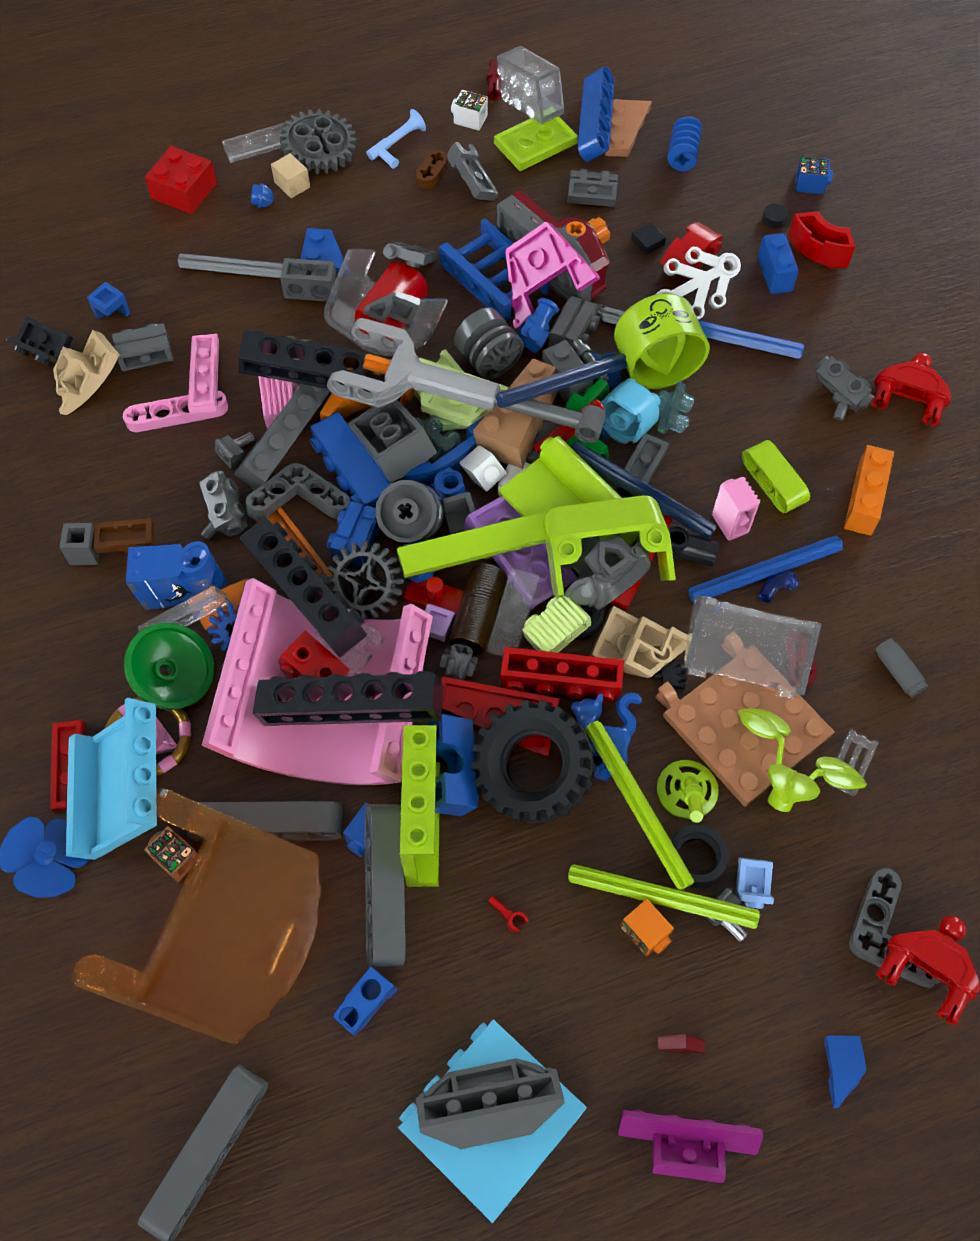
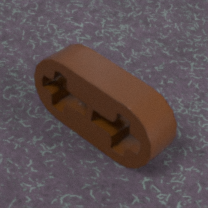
M433 150L429 152L418 167L416 182L421 189L429 190L434 188L447 171L448 159L444 151Z

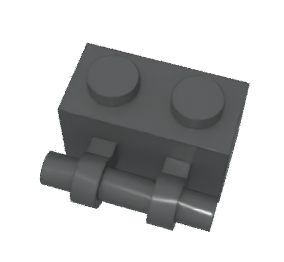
M576 339L572 343L576 351L564 340L543 350L542 362L555 366L556 374L584 366L583 361L587 365L596 362V359L593 357V351L589 345L584 344L581 339ZM606 374L597 377L596 379L599 380V378H601L604 381H607L609 377ZM593 379L560 389L558 393L567 404L574 392L584 397L586 389L593 384Z

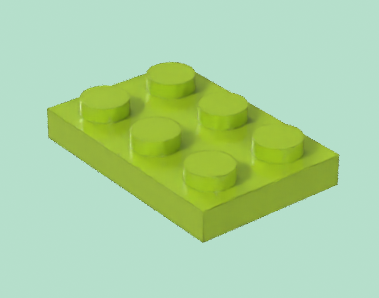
M549 109L495 135L494 144L519 171H522L578 144V135L552 109Z

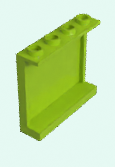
M403 725L400 858L407 887H439L440 813H435L436 777L440 775V762H436V725Z

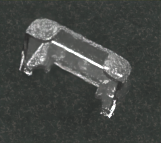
M695 596L683 667L689 668L687 674L703 678L706 677L708 672L777 689L776 695L794 699L795 693L805 696L822 624L778 616L732 605L724 601L718 602L717 599L707 596Z

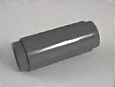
M893 638L884 641L875 649L878 653L877 656L903 691L911 698L928 688L926 679Z

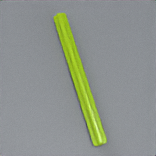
M599 721L590 723L585 728L586 733L675 886L679 890L689 887L694 883L691 874L604 726Z
M576 864L571 865L568 872V879L571 883L642 901L648 899L654 904L752 929L757 928L760 912L757 909Z

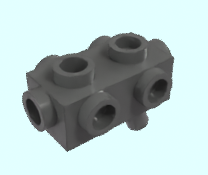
M826 356L817 365L816 380L834 394L832 399L838 404L833 416L834 419L843 421L848 407L853 412H856L860 407L865 409L874 400L875 396L871 394L869 382L862 376L856 377L851 373V368L842 359L836 360L833 356L830 358Z
M215 471L209 477L199 482L209 511L207 516L211 521L200 533L205 539L210 540L217 531L231 537L240 534L248 527L246 510L242 503L239 502L238 487L233 479L227 478L223 471Z

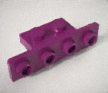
M623 1110L618 1129L619 1136L653 1141L652 1173L724 1183L726 1177L725 1151L757 1155L763 1140L762 1129L751 1128L745 1124L729 1125L716 1123L708 1119L700 1121L681 1118L677 1115L649 1114L642 1110Z

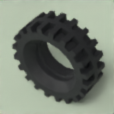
M529 700L521 701L522 705L517 707L509 704L504 707L506 712L500 716L494 713L490 717L492 721L487 729L481 727L478 732L482 735L479 745L473 744L472 751L476 753V761L471 762V769L476 771L477 779L474 780L475 785L482 790L484 794L482 796L483 799L503 815L529 824L555 822L554 818L561 815L566 817L571 814L570 809L574 805H581L584 801L581 798L586 789H591L593 784L590 782L591 774L596 772V765L593 763L592 754H595L594 748L588 740L589 736L574 718L558 706L553 707L544 701H539V704L531 703ZM535 735L545 736L556 742L562 753L563 766L560 776L553 785L543 791L528 792L522 790L514 784L509 775L508 760L510 753L516 744L526 737Z

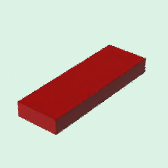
M83 719L52 723L50 809L53 812L67 811L69 737L73 734L86 736V723Z

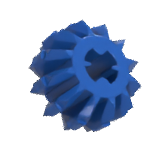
M232 602L227 603L228 611L225 612L218 606L216 611L219 617L210 615L208 618L211 623L215 624L207 627L209 634H215L211 641L213 644L222 642V651L228 649L232 635L228 631L227 624L233 625L232 622L236 620L240 604L236 611Z

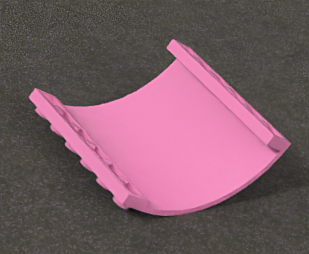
M254 578L247 580L202 746L263 770L305 780L344 785H383L401 782L403 725H412V722L264 726L252 714L258 680L270 679L274 676L290 679L280 670L281 665L278 662L283 652L304 630L350 669L347 676H357L360 673L386 675L389 672L416 674L423 670L433 616L415 605L409 604L403 607L401 619H365V623L361 627L367 633V636L339 658L291 600L276 594L277 591ZM413 692L406 694L403 699L411 696ZM382 693L378 694L374 698V700L379 698L382 695ZM352 694L347 696L345 700L349 699Z

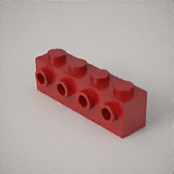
M504 647L501 687L522 692L524 690L536 691L537 694L543 696H551L554 693L565 694L566 697L571 699H582L583 697L597 698L599 694H603L602 702L609 703L618 700L620 697L624 660Z

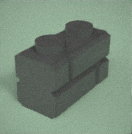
M571 295L549 333L548 346L551 347L566 340L575 351L572 343L576 339H581L584 344L588 345L590 339L588 334L590 331H595L599 324L600 317L597 316L598 306L586 300L584 302L582 299Z
M164 323L149 324L146 327L134 330L125 329L119 333L112 334L114 348L119 354L117 360L122 371L174 361L169 336Z

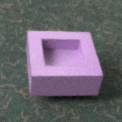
M427 604L425 612L433 616L429 637L445 642L455 619V612Z

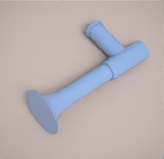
M411 109L410 118L402 127L366 151L369 159L373 161L380 156L392 169H395L399 164V160L393 157L387 150L409 132L416 129L426 130V125L421 115L416 110Z

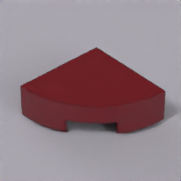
M687 1034L665 1035L658 1037V1050L674 1053L703 1054L705 1053V1041Z

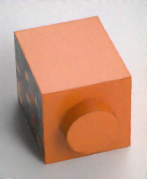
M648 899L644 900L626 916L620 926L646 957L653 951L660 954L672 942L669 936L673 932L674 927Z

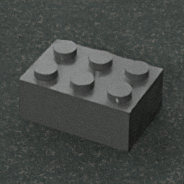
M398 400L381 407L374 406L347 423L390 483L404 477L407 472L427 462L430 457L437 453L424 428Z

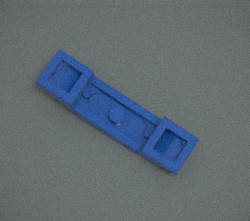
M484 416L466 428L467 440L433 464L427 461L406 473L404 480L417 481L429 486L434 483L435 475L440 470L451 467L452 470L461 472L463 467L459 462L477 447L473 430Z

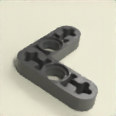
M294 463L286 466L246 497V513L252 519L261 520L265 516H270L294 496L299 495L329 517L338 519L340 511H346L350 498L343 491L306 466ZM274 488H281L285 492L282 494H274L271 492V490ZM313 488H320L324 492L321 494H314L310 490Z
M887 868L878 870L870 878L849 938V947L853 954L878 967H881L889 952L887 942L892 936L886 933L902 886L899 875ZM886 878L888 879V885L892 888H889L884 893L883 898H879L877 896L881 892L882 884L878 881ZM869 905H876L881 908L884 914L882 921L877 922L870 919L867 913ZM866 935L869 937L868 942L871 945L879 947L882 945V942L886 945L881 950L880 957H878L877 954L880 949L870 946L864 950L862 948L863 943L858 939ZM911 962L906 963L900 977L927 988L934 987L940 983L934 977L927 978L926 972L917 966L910 971Z

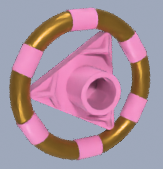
M139 697L134 698L135 700L143 701ZM125 704L117 708L111 715L105 728L125 715ZM183 709L166 710L171 712L179 723L178 744L174 742L156 717V754L172 752V754L156 764V776L166 773L176 766L188 750L191 741V723Z

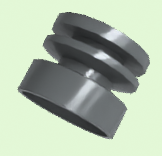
M489 307L480 309L468 316L461 323L454 336L456 348L469 361L483 379L488 380L497 378L511 369L519 360L524 348L522 339L508 326L495 309Z

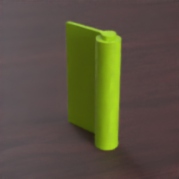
M560 436L547 438L540 446L542 451L539 458L498 490V493L522 517L548 511L555 507L622 498ZM639 531L602 535L599 538L602 541L618 535L630 546L639 536ZM574 566L573 569L580 574V571Z

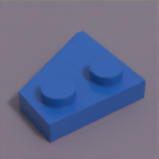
M307 228L300 259L334 261L336 275L347 276V265L332 230Z

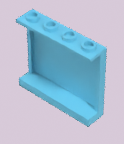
M126 698L125 715L93 737L73 734L69 737L66 856L96 860L157 826L156 704Z
M493 1019L488 1026L483 1022L470 1037L473 1043L465 1052L459 1049L447 1063L450 1067L447 1073L516 1058L542 1065ZM436 1075L425 1087L423 1092L426 1093V1091L436 1081H438L440 1077ZM560 1083L565 1103L532 1135L466 1149L456 1148L420 1133L417 1106L414 1102L399 1117L403 1123L398 1128L493 1224L587 1107Z

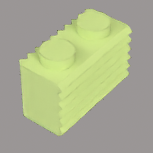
M564 595L561 597L555 596L548 602L545 611L540 615H532L525 622V627L522 630L525 639L537 651L559 653L591 626V617L570 597L566 598Z

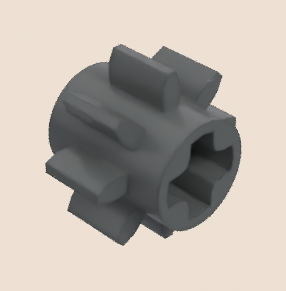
M454 644L451 646V649L445 648L439 666L446 668L445 675L448 678L464 680L467 675L472 677L478 658L472 656L473 650L469 646Z

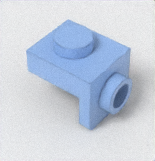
M738 858L735 896L744 901V906L762 909L764 904L774 903V897L770 895L773 862Z

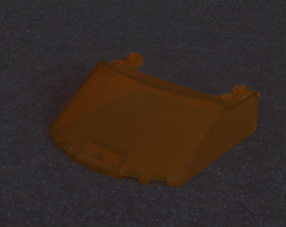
M159 788L156 794L157 817L204 837V841L144 971H140L98 954H88L77 961L70 978L76 987L235 1045L244 1039L245 1035L257 1024L263 1023L270 1016L269 1012L282 997L284 998L307 959L318 923L317 910L319 897H321L318 855L170 790Z

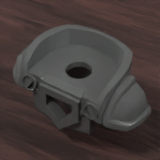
M618 535L602 541L599 536L582 538L580 558L572 564L561 565L565 569H572L575 566L580 571L577 580L571 584L564 596L566 598L570 597L579 605L594 606L599 611L638 582L650 570L649 551L642 547L639 536L630 546Z

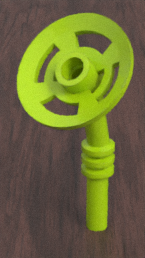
M680 760L671 763L661 772L657 782V795L662 806L670 814L681 819L692 820L696 823L700 822L703 816L708 814L715 806L718 799V784L712 772L704 765L691 760ZM691 767L699 770L700 773L698 775L691 772L682 773L679 768ZM670 775L672 777L670 782L671 794L667 796L665 783ZM676 780L680 781L678 791L675 789ZM706 781H709L711 786V795L708 801L704 798L707 793ZM679 799L689 806V810L676 806Z

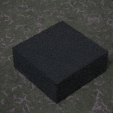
M651 222L632 232L631 240L646 255L665 245L666 237Z

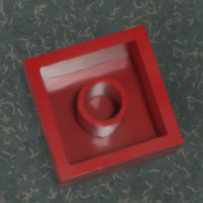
M174 146L169 147L145 176L151 199L189 214L194 213L217 184L212 161Z

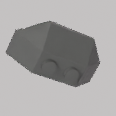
M517 1058L448 1072L436 1081L425 1094L421 1093L415 1098L420 1133L459 1149L532 1135L565 1103L557 1069L550 1067L546 1069L538 1064Z

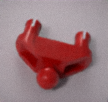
M919 353L912 358L911 362L908 361L887 367L877 374L874 382L876 387L875 398L871 405L876 408L878 401L881 400L878 409L887 408L891 393L927 404L922 420L928 425L929 419L932 417L930 426H937L940 423L943 409L950 404L951 392L946 382L935 369L931 368V357L926 353Z
M957 916L944 917L940 921V932L929 930L903 933L890 937L887 942L889 952L880 969L876 972L879 979L882 980L885 976L887 977L885 983L896 986L906 963L911 962L947 985L949 991L936 1014L941 1019L947 1016L945 1022L952 1025H958L968 1001L976 999L980 991L978 976L968 952L964 947L956 943L964 938L967 929L965 922Z

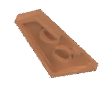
M613 99L609 151L605 152V156H629L637 139V134L651 109L652 101Z

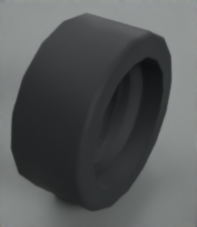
M693 824L683 827L674 834L671 840L678 854L682 844L688 840L696 839L707 843L716 855L715 865L708 873L698 875L689 872L694 883L687 888L703 889L712 886L721 878L728 864L729 850L725 840L716 830L706 825Z

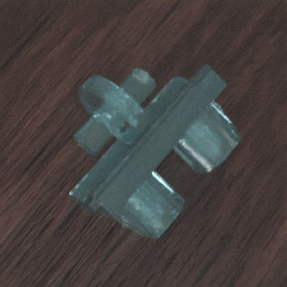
M679 381L674 391L668 393L665 390H661L660 393L656 394L661 401L658 406L661 419L657 432L665 434L671 429L682 433L687 428L690 418L679 413V410L688 413L694 404L695 397L684 392L685 383Z
M432 415L424 421L419 417L416 419L426 431L437 452L430 458L435 459L436 456L441 458L461 444V437L454 430L448 431L444 436L439 433L443 430V424L436 416Z

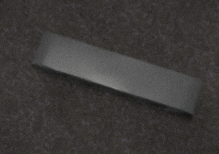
M333 801L196 802L190 805L187 837L196 841L336 840L342 836L343 805Z
M367 804L365 809L366 958L369 968L403 966L405 962L404 871L400 858V804Z
M241 1064L233 1069L138 1220V1226L160 1241H173L177 1237L266 1093L269 1082Z

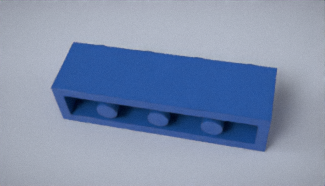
M338 412L310 426L313 437L310 439L311 445L316 453H322L324 456L323 461L329 472L334 471L338 476L336 479L344 492L348 490L351 495V501L363 504L365 507L371 506L376 508L381 492L390 483Z

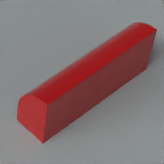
M392 261L355 309V321L364 318L404 329L406 323L388 316L385 322L364 315V308L368 304L393 292H400L419 298L421 304L428 294V286L422 274L412 266ZM359 329L361 332L369 334L368 332ZM385 336V338H387L388 340L394 341L393 339Z

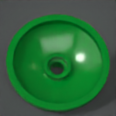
M165 622L144 628L131 640L124 656V671L131 689L144 702L154 703L156 708L179 710L195 704L209 690L214 677V661L209 647L196 632L180 624ZM160 668L166 669L168 676L162 675Z

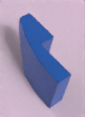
M826 1035L824 1045L830 1070L828 1085L833 1108H839L845 1098L852 1090L856 1089L861 1078L865 1075L866 1064L860 1036Z

